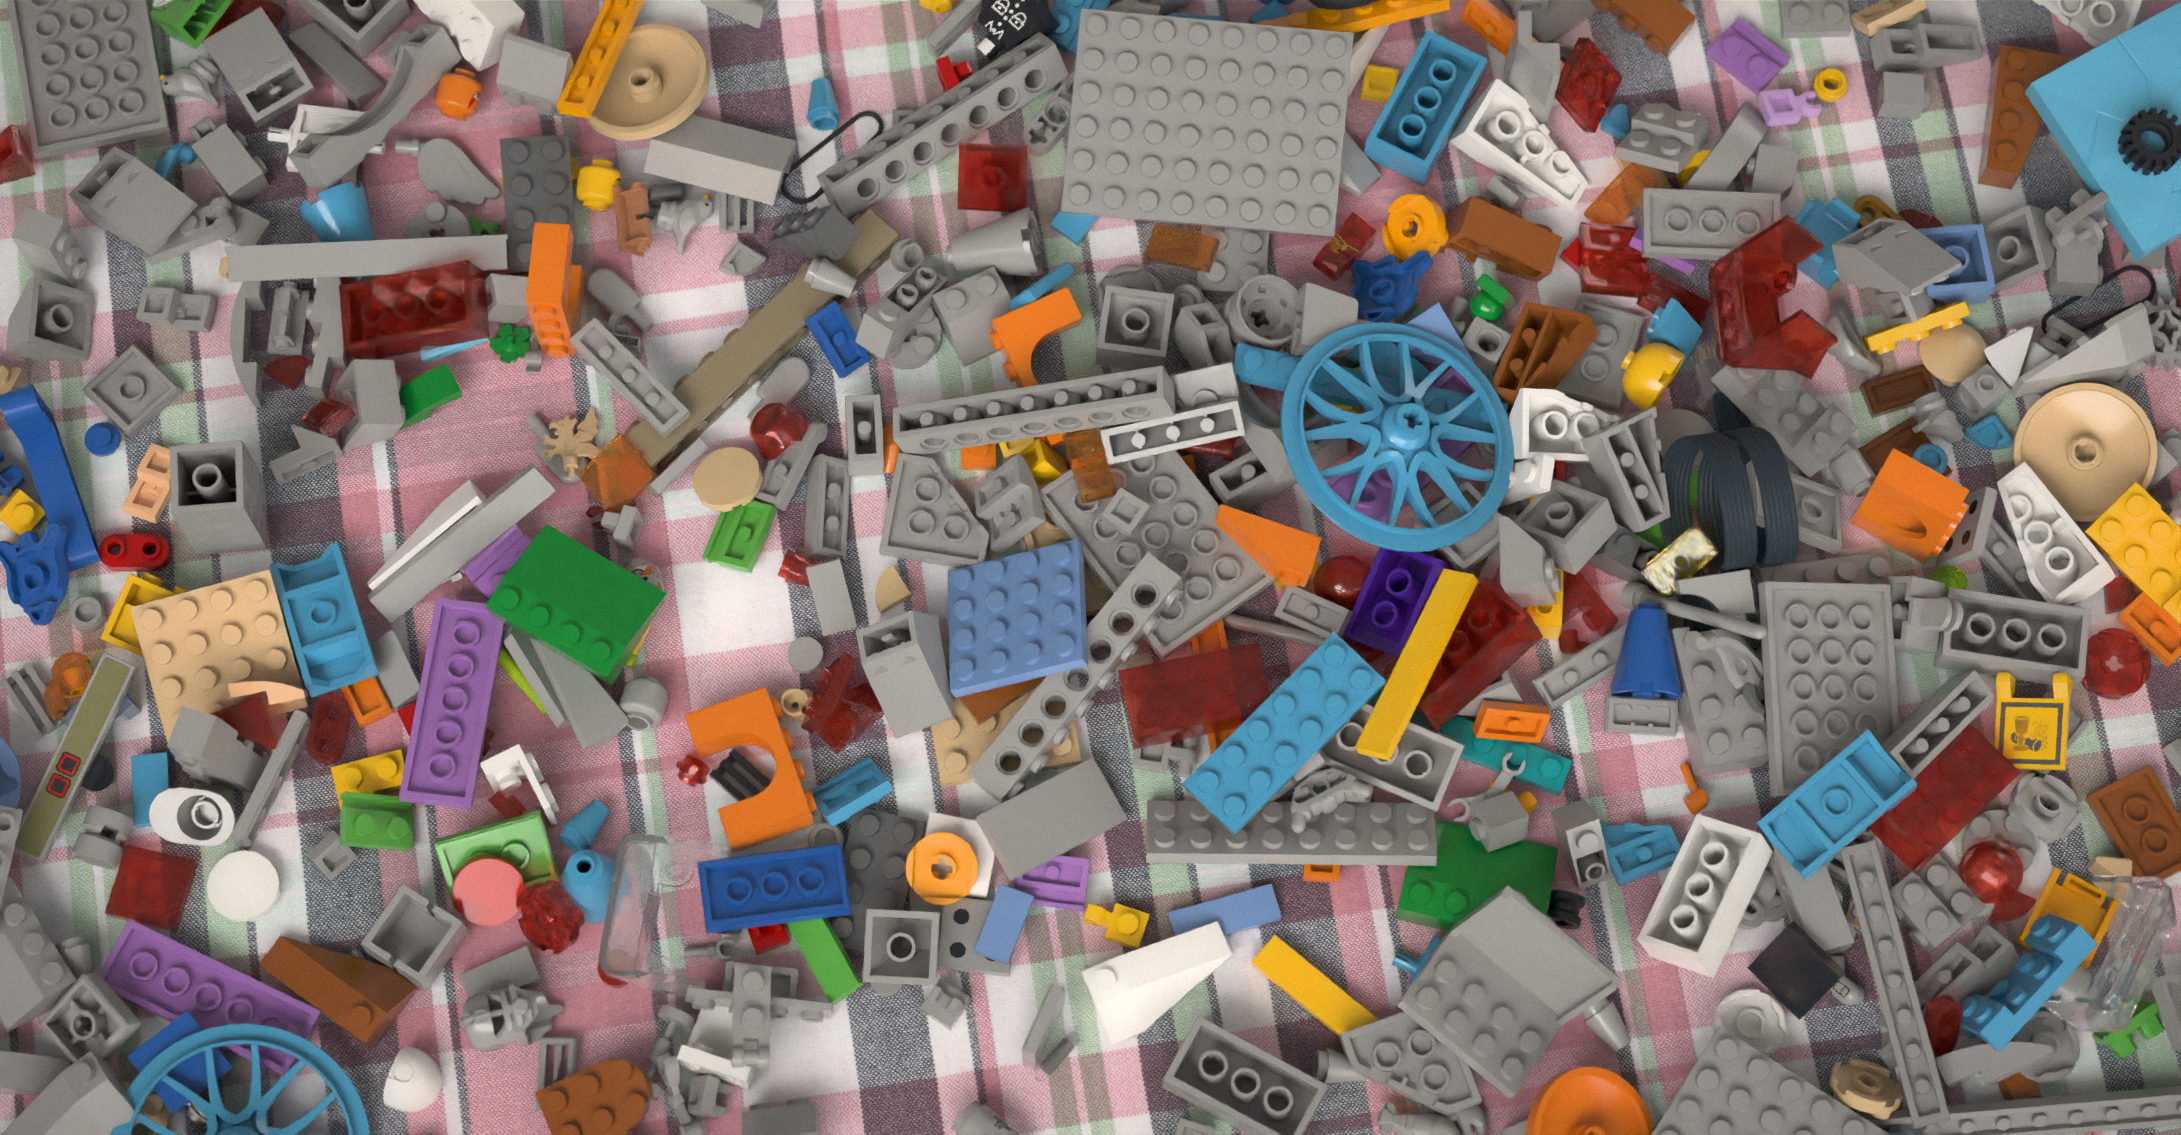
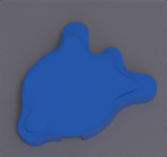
M1418 251L1403 263H1400L1394 255H1388L1375 263H1370L1366 260H1358L1353 263L1351 273L1356 279V283L1351 297L1355 298L1359 303V319L1374 323H1388L1409 309L1417 297L1421 276L1433 263L1430 254L1426 251Z
M50 523L41 540H39L36 532L25 531L16 543L0 541V561L6 570L9 597L14 604H18L24 609V612L29 615L31 622L35 625L45 626L53 620L56 609L63 601L68 590L69 568L64 556V544L68 535V528L64 523Z

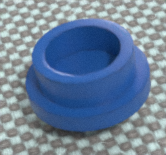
M100 422L87 430L84 441L90 453L95 456L105 457L112 455L118 449L121 438L115 426L110 423Z

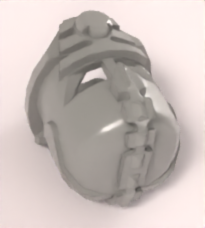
M514 982L510 983L508 988L492 991V989L485 990L468 998L463 1005V1015L459 1024L476 1051L488 1052L505 1048V1045L521 1042L524 1046L530 1045L552 1029V1018L562 1014L564 1008L562 1005H550L543 992L520 989Z

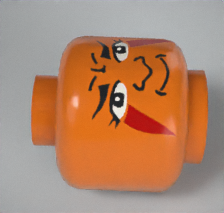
M456 68L455 73H446L441 76L435 96V104L441 109V115L459 121H466L467 117L476 115L483 86L477 80H474L475 73Z

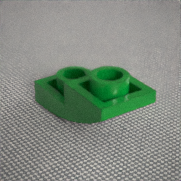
M447 363L420 375L400 388V405L404 406L406 417L404 425L399 430L432 417L430 410L462 397L461 390Z

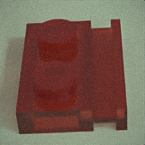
M843 653L842 657L835 660L829 667L824 665L821 668L814 682L818 685L816 693L808 697L801 711L805 715L800 726L802 729L813 734L825 724L827 719H831L856 663V658Z

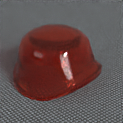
M775 401L762 406L754 414L749 426V434L758 446L760 455L765 460H774L786 448L803 437L808 428L809 419L802 410Z
M1343 554L1332 557L1322 563L1315 572L1313 578L1315 594L1352 612L1371 568L1364 560L1353 555Z
M1983 841L1973 844L1963 854L1959 866L1961 880L1966 884L1967 888L1981 902L1989 904L2000 903L2013 896L2022 882L2024 873L2023 863L2019 854L2010 845L2000 841Z

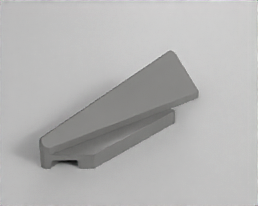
M509 627L504 633V645L555 727L572 726L583 749L606 745L629 723L627 715L590 672L512 627Z
M1987 924L1968 948L1957 942L1914 983L1929 1040L1952 1022L1951 1018L1957 1013V1007L1965 998L1972 996L1974 993L1985 996L1998 982L2006 979L2016 969L2015 965L2020 957L2013 944ZM1882 1013L1879 1022L1882 1032L1881 1049H1878V1055L1884 1065L1889 1070H1892L1897 1064Z

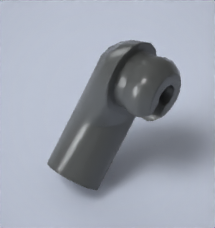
M665 184L650 187L648 189L649 212L639 215L640 219L645 217L650 218V221L655 219L657 215L655 208L663 201L682 200L681 184Z

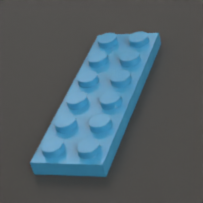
M1334 632L1182 783L1183 787L1235 836L1386 685V680Z

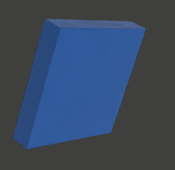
M186 1010L127 1057L137 1070L141 1072L165 1049L194 1033L203 1031V1029L189 1011ZM213 1048L217 1079H219L233 1067L218 1048ZM202 1052L185 1060L172 1069L167 1076L186 1086L197 1095L208 1087L206 1053ZM162 1080L153 1089L172 1114L190 1102L185 1096Z

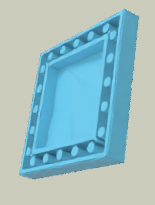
M2180 1L2037 79L2024 92L2091 194L2095 196L2102 191L2109 197L2108 202L2105 203L2107 218L2136 261L2145 258L2181 237V157L2168 171L2164 172L2163 170L2160 175L2155 176L2152 171L2147 176L2142 175L2143 168H2140L2137 172L2131 170L2135 164L2131 161L2126 165L2123 159L2127 155H2120L2118 151L2122 145L2118 144V138L2121 136L2122 129L2141 110L2145 109L2147 113L2150 108H2157V114L2162 109L2167 110L2166 117L2170 119L2175 115L2178 117L2175 125L2181 124ZM2145 131L2141 134V144L2148 151L2153 153L2163 151L2164 141L2160 135L2153 131Z

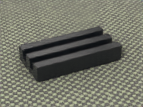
M735 749L729 753V757L726 760L723 759L719 763L720 766L716 770L714 769L709 774L710 778L737 802L747 798L722 776L725 772L731 775L753 796L761 793V791L732 766L734 762L765 789L771 783L766 776Z

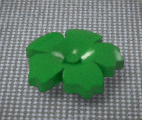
M510 323L501 324V328L497 331L499 338L490 339V348L494 350L496 355H500V361L506 364L516 362L518 359L517 355L525 359V352L530 350L531 347L530 343L527 342L531 338L528 328L518 326L514 331Z

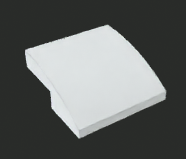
M930 812L925 837L937 832H949L959 835L971 844L978 858L979 875L976 884L965 897L987 900L994 868L995 853L976 820ZM940 858L939 864H933L932 869L939 873V878L946 879V874L952 872L953 867L947 864L945 858Z

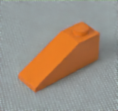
M1220 504L1214 523L1271 577L1277 578L1280 583L1289 587L1301 586L1305 588L1322 537Z

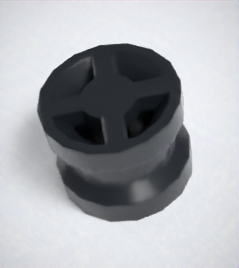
M1552 890L1550 894V902L1552 904L1550 910L1547 911V916L1553 919L1557 927L1566 929L1580 928L1581 918L1579 917V912L1585 906L1586 899L1570 891Z

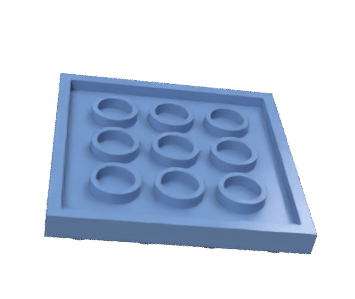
M1078 538L948 571L950 692L955 698L1088 666L1083 544Z

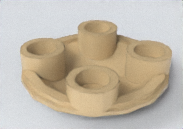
M1963 323L1943 330L1942 326L1930 329V336L1921 339L1917 350L1918 356L1926 369L1939 378L1943 385L1948 387L1956 386L1959 382H1963L1985 366L1988 359L1983 351L1987 345L1981 334L1971 326Z

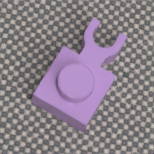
M1792 88L1760 91L1757 98L1767 127L1797 124L1802 115L1805 117H1818L1822 109L1821 104H1808L1813 103L1817 95L1816 91H1807L1801 96H1794Z

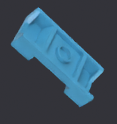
M338 542L331 544L322 557L292 566L278 562L269 564L303 680L311 698L380 675L351 585L352 581L345 558Z
M1868 729L1759 820L1757 828L1806 882L1833 860V856L1887 811L1890 812L1915 791L1917 783L1901 770Z
M2049 913L2037 919L2032 924L2030 933L2024 939L2033 950L2023 955L2017 961L2016 969L2007 979L2001 980L1993 987L1989 998L1977 993L1965 998L1957 1007V1013L1951 1020L1970 1039L1973 1040L1978 1035L1992 1048L2000 1052L2098 945L2079 924Z

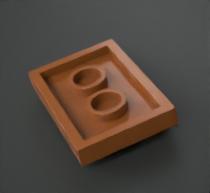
M2150 764L2085 798L2119 857L2132 860V879L2140 892L2181 872V816Z

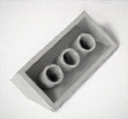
M9 874L0 908V1020L7 1032L50 1011L77 981Z

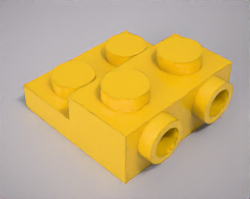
M145 571L141 577L129 573L100 639L143 657L130 607L185 593L189 590L176 585L173 591L161 586L163 579Z

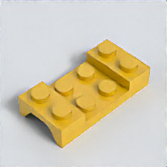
M2134 482L2083 533L2142 592H2145L2181 627V528L2161 509L2162 506L2137 482Z

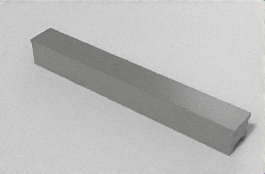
M507 234L225 247L229 282L508 269Z

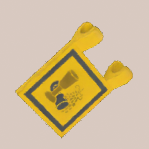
M1999 672L1996 675L1997 707L1993 758L1994 769L2066 771L2069 705L2073 680L2068 674H2054V698H2013L2016 678L2009 672Z

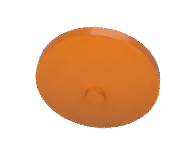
M1581 1067L1557 1074L1540 1089L1529 1111L1526 1135H1651L1654 1128L1642 1098L1625 1079L1607 1069Z

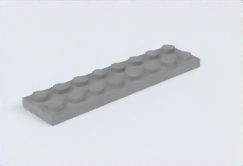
M1147 800L1146 863L1436 866L1435 813L1434 810L1417 803L1342 802L1338 804L1334 811L1326 814L1322 812L1306 821L1304 831L1296 833L1291 828L1293 817L1291 814L1292 802L1273 801L1268 802L1234 836L1198 801Z

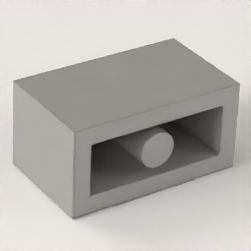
M880 394L845 396L848 476L882 475L884 453Z

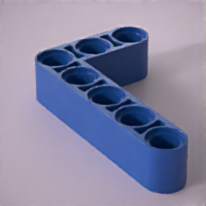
M32 383L1 394V410L8 425L22 443L48 523L60 522L64 523L68 528V535L64 544V556L69 572L101 561L88 515L50 409Z

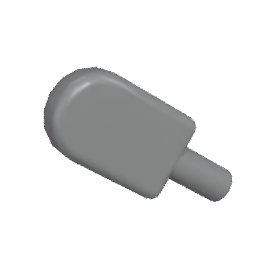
M600 268L589 275L586 283L588 293L610 316L612 313L620 314L621 321L627 317L643 333H647L652 328L653 323L637 308L642 302L640 295L615 271L608 268Z
M796 356L787 357L782 360L757 388V395L762 400L746 417L747 420L754 426H758L773 407L779 412L785 411L808 384L811 378L809 364L804 359Z
M537 414L528 417L526 420L527 425L540 439L534 446L535 452L556 478L566 484H576L582 481L588 471L586 458L577 457L578 469L575 471V477L570 478L568 472L563 470L562 457L560 455H554L551 460H547V455L542 453L543 449H554L549 444H543L545 440L543 436L548 434L551 439H557L558 436L554 434L557 430L551 432Z

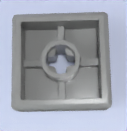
M97 972L83 974L40 1021L43 1029L73 1063L90 1051L109 1061L141 1025L137 1017Z

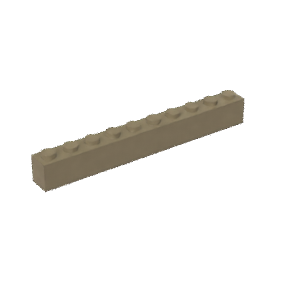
M870 208L863 215L857 214L850 220L861 234L842 258L831 261L848 275L857 279L852 293L890 258L892 247L899 240V234ZM812 259L807 260L800 267L798 275L789 284L785 282L776 289L772 300L765 306L760 305L755 308L748 318L749 321L743 327L733 329L725 337L724 344L715 353L713 351L707 353L701 359L699 368L690 376L686 374L677 381L672 394L689 410L690 417L665 439L645 419L640 423L635 421L626 429L622 438L625 452L653 478L811 332L804 321L805 318L830 301L836 300L837 304L840 305L847 298L842 295L812 289L810 284L803 281Z

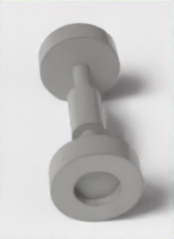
M662 1004L658 1016L668 1022L669 1025L663 1038H658L648 1059L651 1064L646 1075L650 1081L657 1068L656 1057L668 1053L672 1045L670 1038L676 1026L685 1030H691L695 1022V1018L666 1004ZM651 1082L653 1099L658 1100L663 1089Z

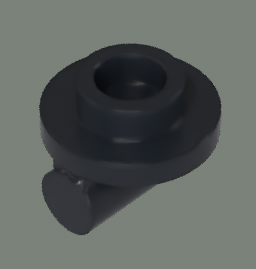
M97 754L81 787L91 792L107 788L114 776V770L110 763L111 760Z

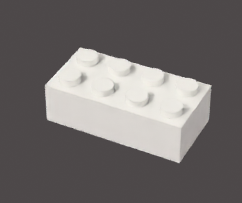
M413 0L421 12L427 15L435 25L443 26L455 47L478 72L500 62L506 33L517 36L525 12L513 0Z
M1696 815L1637 938L1650 957L1714 978L1773 853L1762 834L1707 816Z

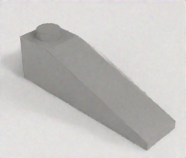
M90 1051L62 1071L1 1135H111L113 1127L131 1121L135 1109L125 1097L127 1091L111 1064Z

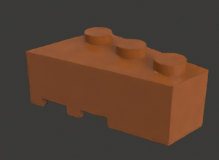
M1525 301L1491 384L1501 402L1508 404L1507 412L1511 413L1521 388L1554 390L1599 335L1589 314Z

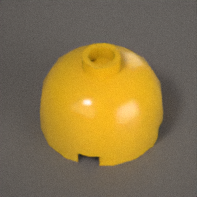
M1658 342L1646 344L1638 352L1631 349L1620 366L1625 370L1622 387L1627 398L1641 409L1654 407L1664 394L1663 391L1667 385L1672 382L1685 359V354L1668 344Z

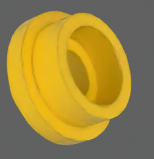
M1834 68L1822 70L1816 75L1813 82V89L1816 91L1817 96L1828 102L1840 100L1848 88L1847 79L1844 74ZM1824 84H1833L1835 90L1827 89Z

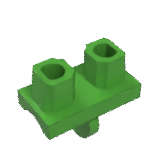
M2115 993L2110 994L2105 998L2108 1009L2101 1014L2103 1020L2108 1024L2092 1034V1037L2097 1044L2107 1045L2117 1058L2128 1057L2138 1048L2129 1034L2137 1028L2143 1039L2148 1040L2165 1030L2157 1014L2159 1009L2156 1000L2150 1003L2146 999H2141L2136 1003V999L2131 994H2128L2123 999Z

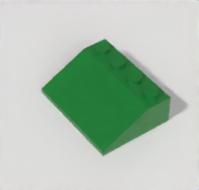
M546 524L504 575L485 608L491 616L613 685L668 594Z
M1435 819L1436 866L1407 865L1395 919L1448 931L1454 924L1507 885L1513 890L1522 893L1527 902L1542 914L1547 915L1558 848L1521 840L1488 852L1480 840L1476 841L1470 827Z

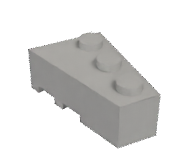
M1656 406L1636 411L1580 439L1606 498H1608L1617 523L1632 533L1644 531L1671 517L1665 472L1661 473L1659 451L1662 448L1661 440H1657L1654 421V418L1657 417Z
M185 706L181 708L167 747L175 756V761L179 762L182 765V770L190 775V780L205 786H210V783L214 782L251 794L271 756L265 751L253 749L255 744L250 740L245 739L241 743L236 739L238 731L219 717Z

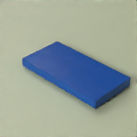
M841 843L697 862L706 934L851 915Z

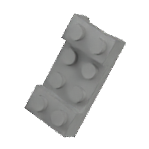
M1758 329L1742 343V347L1710 380L1757 427L1764 428L1770 432L1779 443L1783 453L1810 478L1827 464L1858 426L1834 403L1825 408L1777 361L1784 353Z

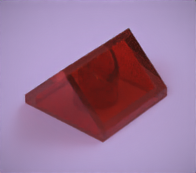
M959 143L957 209L1015 212L1026 208L1028 146Z

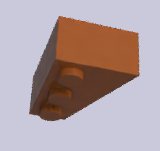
M1471 196L1445 215L1446 229L1449 236L1446 244L1440 246L1437 252L1444 254L1445 249L1448 248L1466 254L1465 261L1475 263L1476 258L1496 263V270L1533 282H1539L1551 274L1563 237L1553 233L1552 229L1548 226L1533 224L1522 219V216L1515 211L1503 210L1492 205V202L1487 198Z

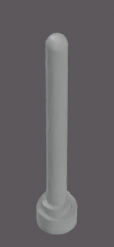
M1631 581L1625 585L1621 594L1622 606L1629 610L1638 609L1639 603L1659 604V609L1666 611V613L1752 638L1763 639L1767 634L1766 628L1762 625L1654 595L1645 584Z

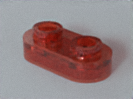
M338 693L322 695L315 702L307 739V750L313 760L322 765H330L337 762L345 751L351 719V707L347 700ZM338 709L340 712L336 718H328L329 711ZM332 743L333 748L330 752L324 753L321 751L324 744Z
M1948 994L1933 998L1926 1007L1924 1022L1934 1059L1952 1052L1958 1041L1963 1007Z

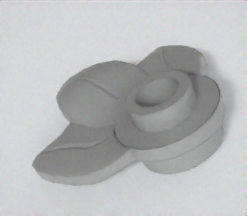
M1765 868L1747 906L1753 914L1745 911L1738 928L1743 930L1755 929L1763 921L1776 922L1786 914L1787 911L1781 896L1775 895L1777 884L1770 869Z

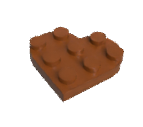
M614 1058L598 1062L535 1092L551 1135H633L632 1129L644 1121V1115L649 1109L650 1099H653L651 1081L644 1070L628 1060Z

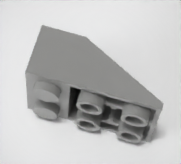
M262 7L202 41L257 129L316 94L311 81Z
M115 146L69 194V197L88 221L151 255L198 206L196 202L139 159Z
M1879 218L1831 244L1840 282L1853 284L1857 288L1870 287L1879 289L1880 292L1894 291L1903 293L1904 296H1915L1924 292V288L1930 284L1948 279L1950 273L1962 267L1958 259L1906 221Z
M910 610L856 631L861 665L896 738L955 717L938 617L936 615Z

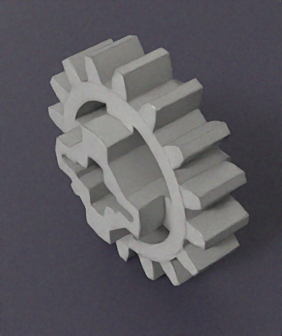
M2158 297L2153 305L2146 300L2143 304L2146 307L2148 319L2152 317L2150 329L2155 347V352L2148 360L2152 362V371H2156L2159 365H2163L2165 371L2170 372L2174 367V363L2181 369V350L2175 351L2177 345L2181 344V308L2176 307V299L2174 298L2171 299L2168 305L2164 304L2162 297Z

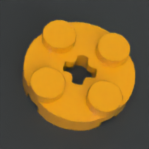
M1405 194L1397 198L1389 206L1387 213L1390 215L1387 225L1383 224L1382 236L1384 244L1391 255L1406 261L1418 251H1426L1433 257L1440 246L1446 244L1449 233L1446 229L1445 216L1442 208L1433 197ZM1413 221L1418 223L1416 235L1410 234V230L1413 228Z
M949 832L933 833L918 841L910 851L906 861V877L910 886L926 902L936 905L952 904L968 895L976 884L979 875L978 858L971 844L959 835ZM940 858H945L947 864L953 867L952 872L946 874V879L939 878V873L932 869L933 864H939Z

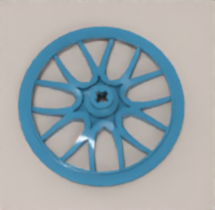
M1378 322L1349 326L1333 332L1308 350L1288 379L1280 410V429L1287 461L1295 479L1311 502L1330 521L1347 533L1362 541L1391 550L1407 552L1433 551L1454 545L1476 533L1491 519L1500 507L1511 481L1509 480L1510 471H1513L1514 446L1510 423L1498 394L1486 376L1468 357L1448 342L1423 330L1401 324ZM1368 342H1398L1399 397L1384 392L1377 380L1371 362ZM1359 344L1362 381L1333 362L1330 357L1345 348ZM1408 345L1426 350L1444 361L1416 388ZM1320 366L1329 372L1363 405L1365 413L1359 415L1342 410L1326 402L1308 389L1312 378ZM1452 366L1465 378L1475 392L1448 412L1435 415L1426 411L1422 402V397L1426 390L1448 367ZM1479 397L1488 414L1493 433L1451 424V422ZM1305 400L1335 425L1304 431L1303 408ZM1408 421L1412 423L1413 428L1407 426ZM1351 438L1364 445L1361 455L1353 460L1335 467L1318 470L1310 455L1306 441ZM1437 439L1495 444L1493 472L1472 468L1456 462L1441 451ZM1385 468L1392 480L1391 500L1386 524L1356 510L1358 500L1369 477L1373 472ZM1418 470L1429 474L1463 514L1462 517L1445 525L1439 526L1420 493L1416 476ZM1358 472L1348 504L1325 481L1326 479ZM1452 476L1490 482L1483 497L1473 509L1459 490ZM1404 497L1426 528L1412 529L1395 526Z
M230 1024L209 1028L174 1043L158 1054L140 1072L125 1094V1097L135 1109L131 1121L113 1127L111 1135H132L137 1119L160 1135H181L140 1113V1109L148 1095L162 1080L195 1104L207 1118V1133L204 1135H300L299 1133L311 1124L336 1098L344 1113L349 1135H371L366 1111L357 1090L346 1073L329 1055L308 1040L291 1032L255 1024ZM250 1044L252 1087L247 1107L235 1115L225 1108L221 1097L213 1048ZM259 1046L277 1049L298 1058L300 1061L263 1096ZM205 1052L210 1103L186 1086L167 1076V1074L185 1060ZM306 1065L310 1066L322 1077L332 1092L315 1108L283 1129L269 1127L268 1111L277 1097Z

